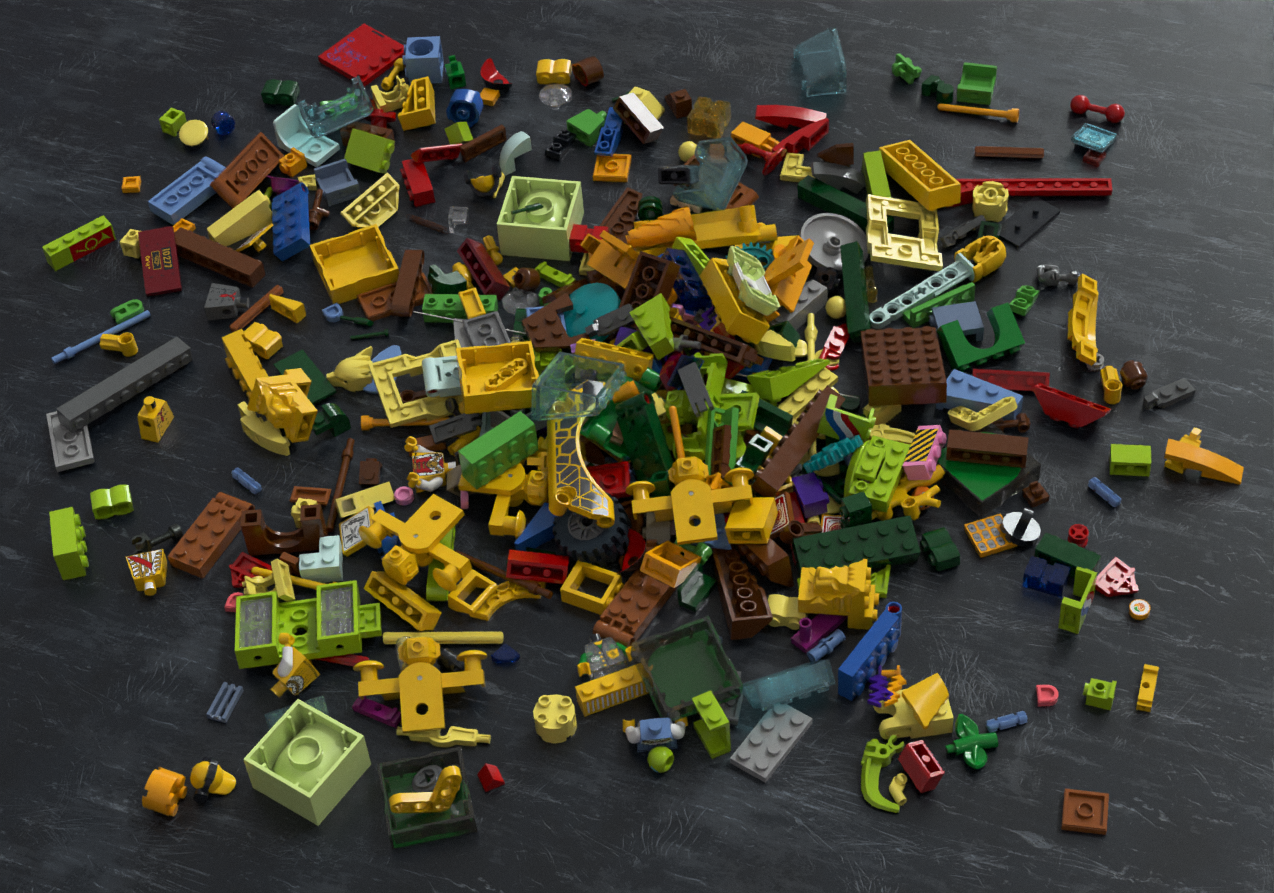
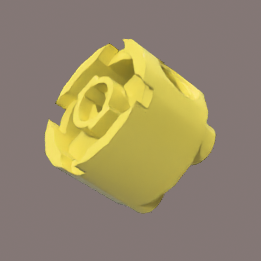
M994 181L983 182L981 186L978 184L973 190L972 211L974 217L983 215L986 221H1002L1008 210L1007 201L1009 193L1007 188L1005 190L1003 188L1004 185Z
M558 694L542 695L533 710L536 732L545 742L553 744L562 743L570 735L572 737L577 729L575 707L569 696Z

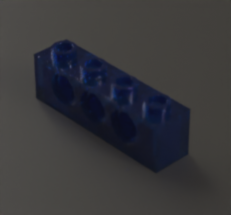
M667 248L661 258L681 266L673 288L684 309L698 311L700 308L705 310L711 298L707 294V290L703 286V282L686 251Z

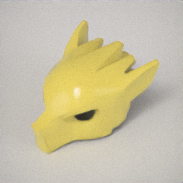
M372 346L362 350L353 357L342 360L338 363L334 372L326 374V378L331 385L355 392L361 391L367 384H371L373 378L369 364L373 363L371 361Z

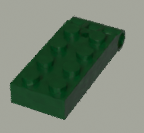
M644 391L617 404L615 410L619 416L617 421L637 480L649 482L653 473L669 470L674 462L653 403V396L648 391Z

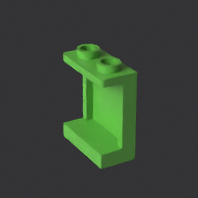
M964 62L961 81L957 87V101L990 105L996 82L997 66Z

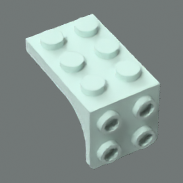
M296 104L273 121L278 147L289 153L292 147L305 154L306 162L316 168L340 150L338 143L314 131L305 123L299 106Z

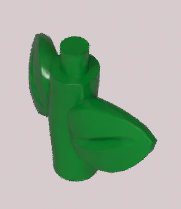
M959 714L955 723V732L959 739L953 740V744L945 745L947 754L954 752L955 755L963 754L967 765L980 769L985 766L988 759L984 749L998 747V738L995 732L979 734L977 724L966 715Z

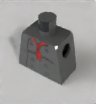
M211 283L204 307L208 320L235 318L238 315L239 308H249V298L241 297L238 287Z

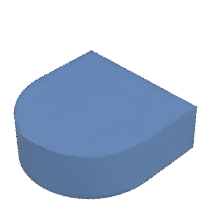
M338 303L321 310L322 315L329 322H338L341 320L340 316H343L342 308Z

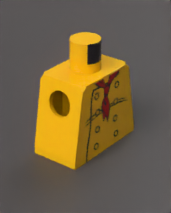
M152 396L144 399V406L137 416L141 439L158 443L170 425L174 415L165 400Z

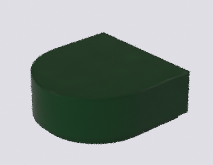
M841 395L845 398L841 405V410L852 414L856 413L860 407V395H850L858 398Z

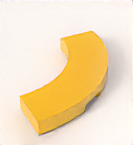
M506 581L498 585V588L473 615H469L473 618L489 621L493 613L504 604L521 598L540 599L541 595H533L527 589ZM534 581L543 588L547 585V582Z

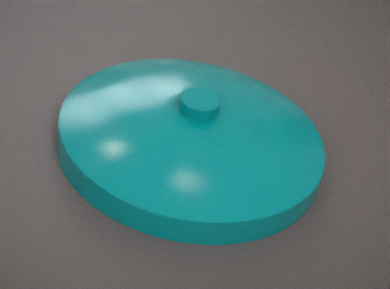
M590 283L572 292L569 297L573 303V310L563 312L568 337L586 333L585 328L594 324L593 321L618 309L621 303L619 295L610 286L603 283ZM595 335L590 337V339L603 342L609 335L600 337Z

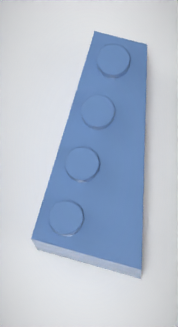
M954 369L946 380L947 403H936V409L939 410L963 406L972 411L979 412L1005 397L1012 396L1015 398L1018 407L1002 418L1003 420H1015L1016 416L1022 412L1023 396Z

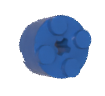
M470 89L455 90L446 110L448 119L452 120L454 124L467 121L469 128L477 123L483 110V100L480 97V93Z

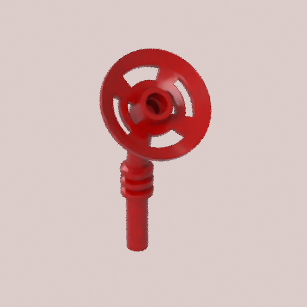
M731 143L732 150L741 151L744 154L753 153L764 157L766 161L762 171L764 176L768 175L780 163L787 150L783 147L771 153L754 147L753 144Z

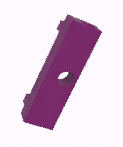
M366 696L362 700L358 697L352 705L353 711L394 728L402 720L401 712L397 708H389L367 699Z

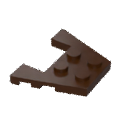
M568 293L563 294L522 320V327L529 341H532L535 352L559 351V349L569 348L571 351L570 344L578 342L581 338L590 339L586 333L569 338L557 315L573 310V303Z

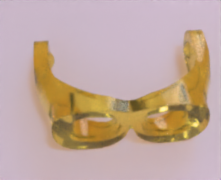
M867 266L865 268L868 301L876 302L878 291L873 277V267Z

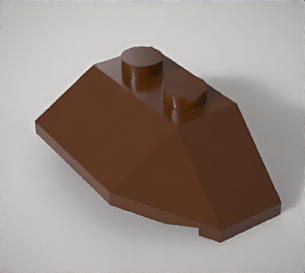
M854 143L835 144L817 153L816 156L827 163L850 167V165L854 164Z

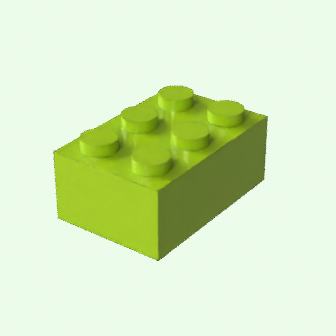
M73 507L49 512L53 556L62 579L68 580L86 576V567H89L87 556H84V553L87 552V546L83 538L86 535L84 527H80L81 520L79 514H75Z

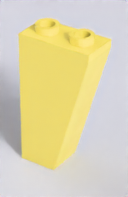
M260 190L256 191L207 228L209 239L227 247L272 223V211L269 208L270 200L267 195H263Z

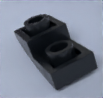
M560 130L553 136V143L545 149V156L560 160L572 146L576 134L568 130Z

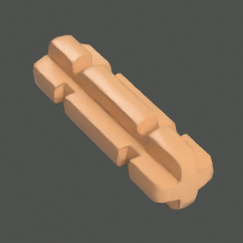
M673 195L670 199V203L674 206L679 205L678 207L680 208L688 206L689 210H693L695 213H701L703 210L701 203H695V201L683 197L680 198L678 195Z

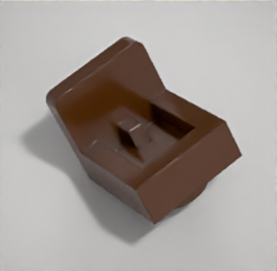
M366 458V461H360V485H379L382 464L377 461L378 459Z

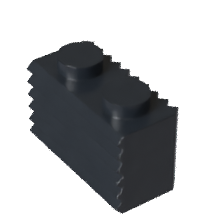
M677 164L664 165L658 168L659 184L691 185L699 182L698 165Z

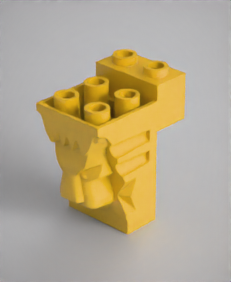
M301 368L285 370L284 375L256 378L247 407L249 411L265 415L274 428H284L286 437L292 443L309 440L318 412L307 398L312 381Z
M867 559L852 563L849 567L839 568L835 566L831 569L817 567V569L802 567L798 595V612L848 616V628L869 630L873 626V622L877 621L878 610L874 609V607L879 605V593H875L876 585H871V568L867 567Z

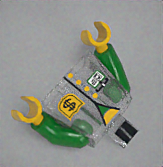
M593 634L588 639L590 644L584 646L585 653L580 656L577 665L579 677L582 674H589L590 681L628 668L627 659L632 661L633 657H640L637 646L627 648L619 642H615L611 637L601 639L599 634Z

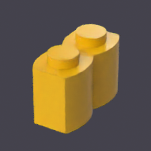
M543 59L538 61L536 71L537 83H570L572 73L571 61L567 59L555 61Z
M254 322L244 331L246 342L249 341L252 350L265 359H269L283 347L281 335L276 331L268 330L264 324Z

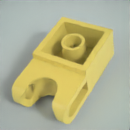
M903 690L896 691V693L900 694L897 703L884 707L885 701L882 700L879 701L882 706L881 708L873 706L877 713H886L893 716L883 720L879 726V732L883 739H889L894 734L897 738L910 736L912 739L953 733L954 718L949 699L940 706V711L936 716L934 715L929 722V727L925 730L914 718V711L902 698Z

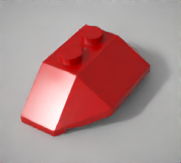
M1041 383L1033 387V391L1044 413L1049 415L1052 420L1068 422V425L1071 427H1082L1107 415L1111 411L1108 407Z

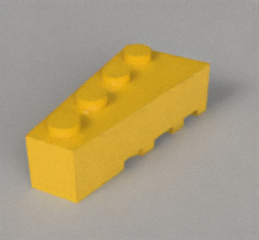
M240 329L222 337V341L227 355L225 362L228 368H232L235 379L240 380L239 384L243 391H247L246 394L250 400L256 378L269 376L265 369L262 368L257 355H254L250 342H246L243 330Z

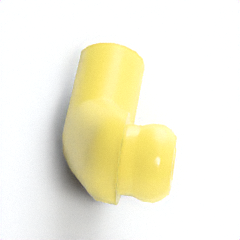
M903 773L897 774L889 786V792L899 806L907 802L902 792L907 782V777Z

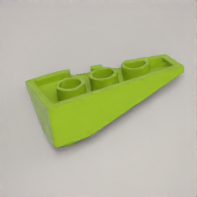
M813 359L796 363V366L779 367V370L769 372V370L751 374L747 376V379L761 399L770 400L771 403L779 402L781 398L789 396L830 364L829 359Z

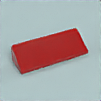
M463 144L420 148L413 152L411 157L416 163L458 158L460 146Z

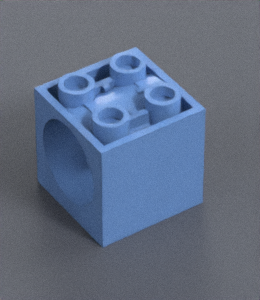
M440 36L407 38V44H404L405 55H403V65H406L405 77L409 79V84L414 79L429 76L431 83H442L444 59Z

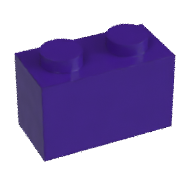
M814 472L792 478L793 492L795 491L805 519L828 512L827 504L830 503L827 492L823 493L822 481L820 478L817 479Z

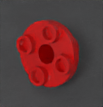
M373 109V112L363 111L362 119L370 121L371 125L386 128L387 123L396 121V113H383V109Z

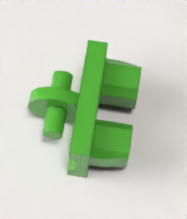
M896 54V61L892 65V74L897 77L901 76L908 84H913L914 79L920 77L922 69L918 66L915 67L910 58Z

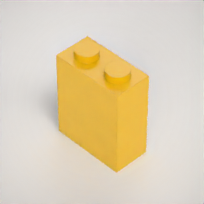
M753 497V504H750V499L736 500L734 502L725 526L729 544L768 543L778 514L774 497Z

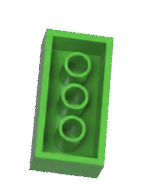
M520 411L460 449L458 454L462 476L477 490L483 485L488 484L492 479L502 475L509 468L517 465L529 455L534 454L539 450L535 424Z

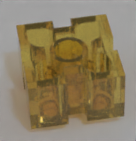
M698 96L694 109L690 111L687 117L688 133L700 136L702 133H705L707 137L721 139L724 133V126L727 127L731 119V102L722 100L712 102L711 98Z

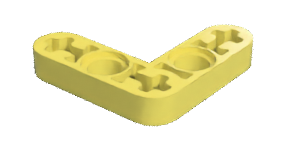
M1010 396L997 401L979 412L958 406L950 409L948 415L952 423L969 431H976L1013 412L1018 406L1015 398Z

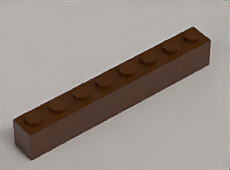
M828 385L823 391L818 390L813 397L816 401L813 402L811 400L805 408L807 413L802 412L797 418L798 425L794 422L788 430L790 435L785 434L779 442L782 446H776L770 454L773 458L768 457L763 463L762 467L764 470L759 469L754 475L753 479L755 482L751 488L763 497H773L819 436L820 433L817 432L830 394L838 396L835 404L837 409L845 401L843 396Z

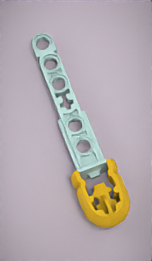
M983 236L965 246V249L958 250L954 255V263L886 303L883 308L880 307L873 311L869 316L870 326L874 329H881L890 324L891 321L903 316V312L938 296L964 279L968 278L971 282L975 283L982 279V276L985 277L1002 266L1006 258V248L1003 242L994 236ZM973 259L977 265L974 266L969 260ZM953 274L955 275V277L949 279L946 277V275ZM937 282L940 283L941 286L933 287L931 284ZM910 300L912 303L909 305H905L902 303V301ZM894 308L897 312L891 314L887 310ZM875 317L882 318V321L874 322L873 319Z

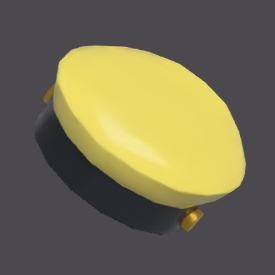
M189 120L180 128L179 138L185 147L189 149L201 148L209 139L208 127L200 120Z

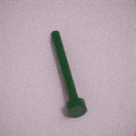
M384 329L382 332L350 337L351 340L380 335L389 336V330Z

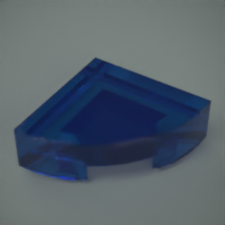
M506 643L491 655V660L496 663L510 661L513 663L520 659V654Z

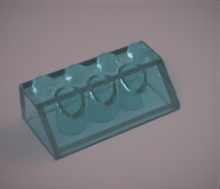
M818 660L739 684V688L753 708H761L762 711L773 709V704L779 702L781 705L793 702L792 698L797 696L799 699L811 696L810 692L816 690L817 693L830 690L829 686L836 683L829 660Z

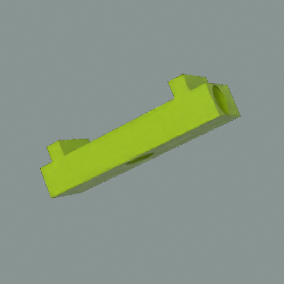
M545 261L535 268L541 278L559 287L576 281L572 274L569 273L567 275L548 266Z

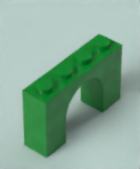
M1008 302L993 307L986 313L995 334L994 344L990 348L979 349L972 346L966 340L958 320L941 325L936 330L952 370L956 369L963 372L970 369L971 365L977 364V366L987 363L988 359L993 358L997 360L1004 357L1005 353L1010 352V354H1014L1021 350L1025 341Z

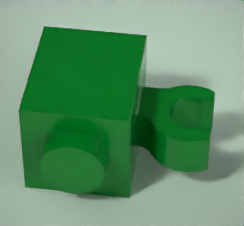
M455 55L448 56L449 64H445V71L450 89L466 86L465 73L461 61L457 62Z

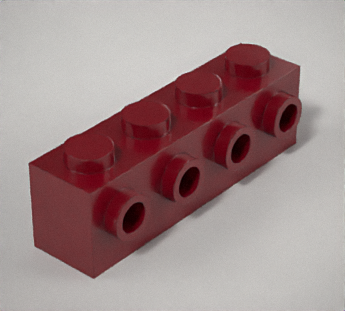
M466 238L457 250L458 254L484 295H497V300L500 301L511 287L483 244Z

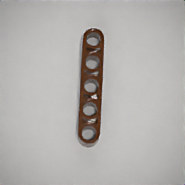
M405 250L391 305L393 317L412 316L424 266V250Z

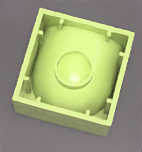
M512 176L497 221L501 255L570 261L572 256L569 241L573 224L581 225L584 214L581 182ZM540 203L544 206L542 209L528 213L525 211L511 214V211L522 209L527 205Z
M299 699L294 702L243 759L254 789L317 826L320 825L371 765L365 738L362 734Z

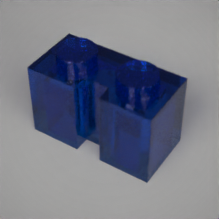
M1031 556L1024 572L1023 587L1062 598L1069 581L1071 567L1054 563L1053 566L1047 564V560Z

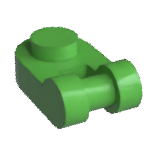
M133 299L113 308L110 311V315L118 325L143 313L144 307L140 300Z

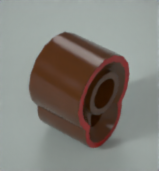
M595 56L587 57L572 64L573 74L584 86L604 78L603 68Z

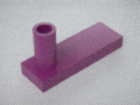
M818 614L812 620L802 618L799 621V631L791 637V643L807 654L821 639L828 636L843 623L848 616Z

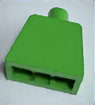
M587 109L566 121L567 130L575 133L576 139L592 147L598 141L607 113L602 110L596 114Z

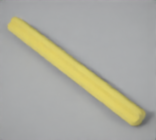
M503 632L383 633L384 644H403L408 638L430 637L438 644H502L504 640Z

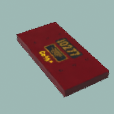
M173 226L138 232L146 296L182 291Z

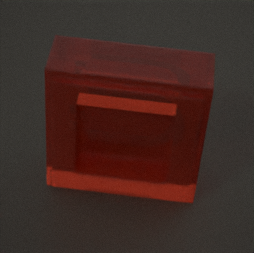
M1089 149L1083 157V162L1099 167L1106 158L1107 153Z

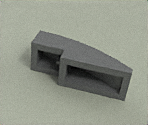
M811 163L812 176L838 190L845 187L857 194L866 186L864 173L853 168L835 163Z

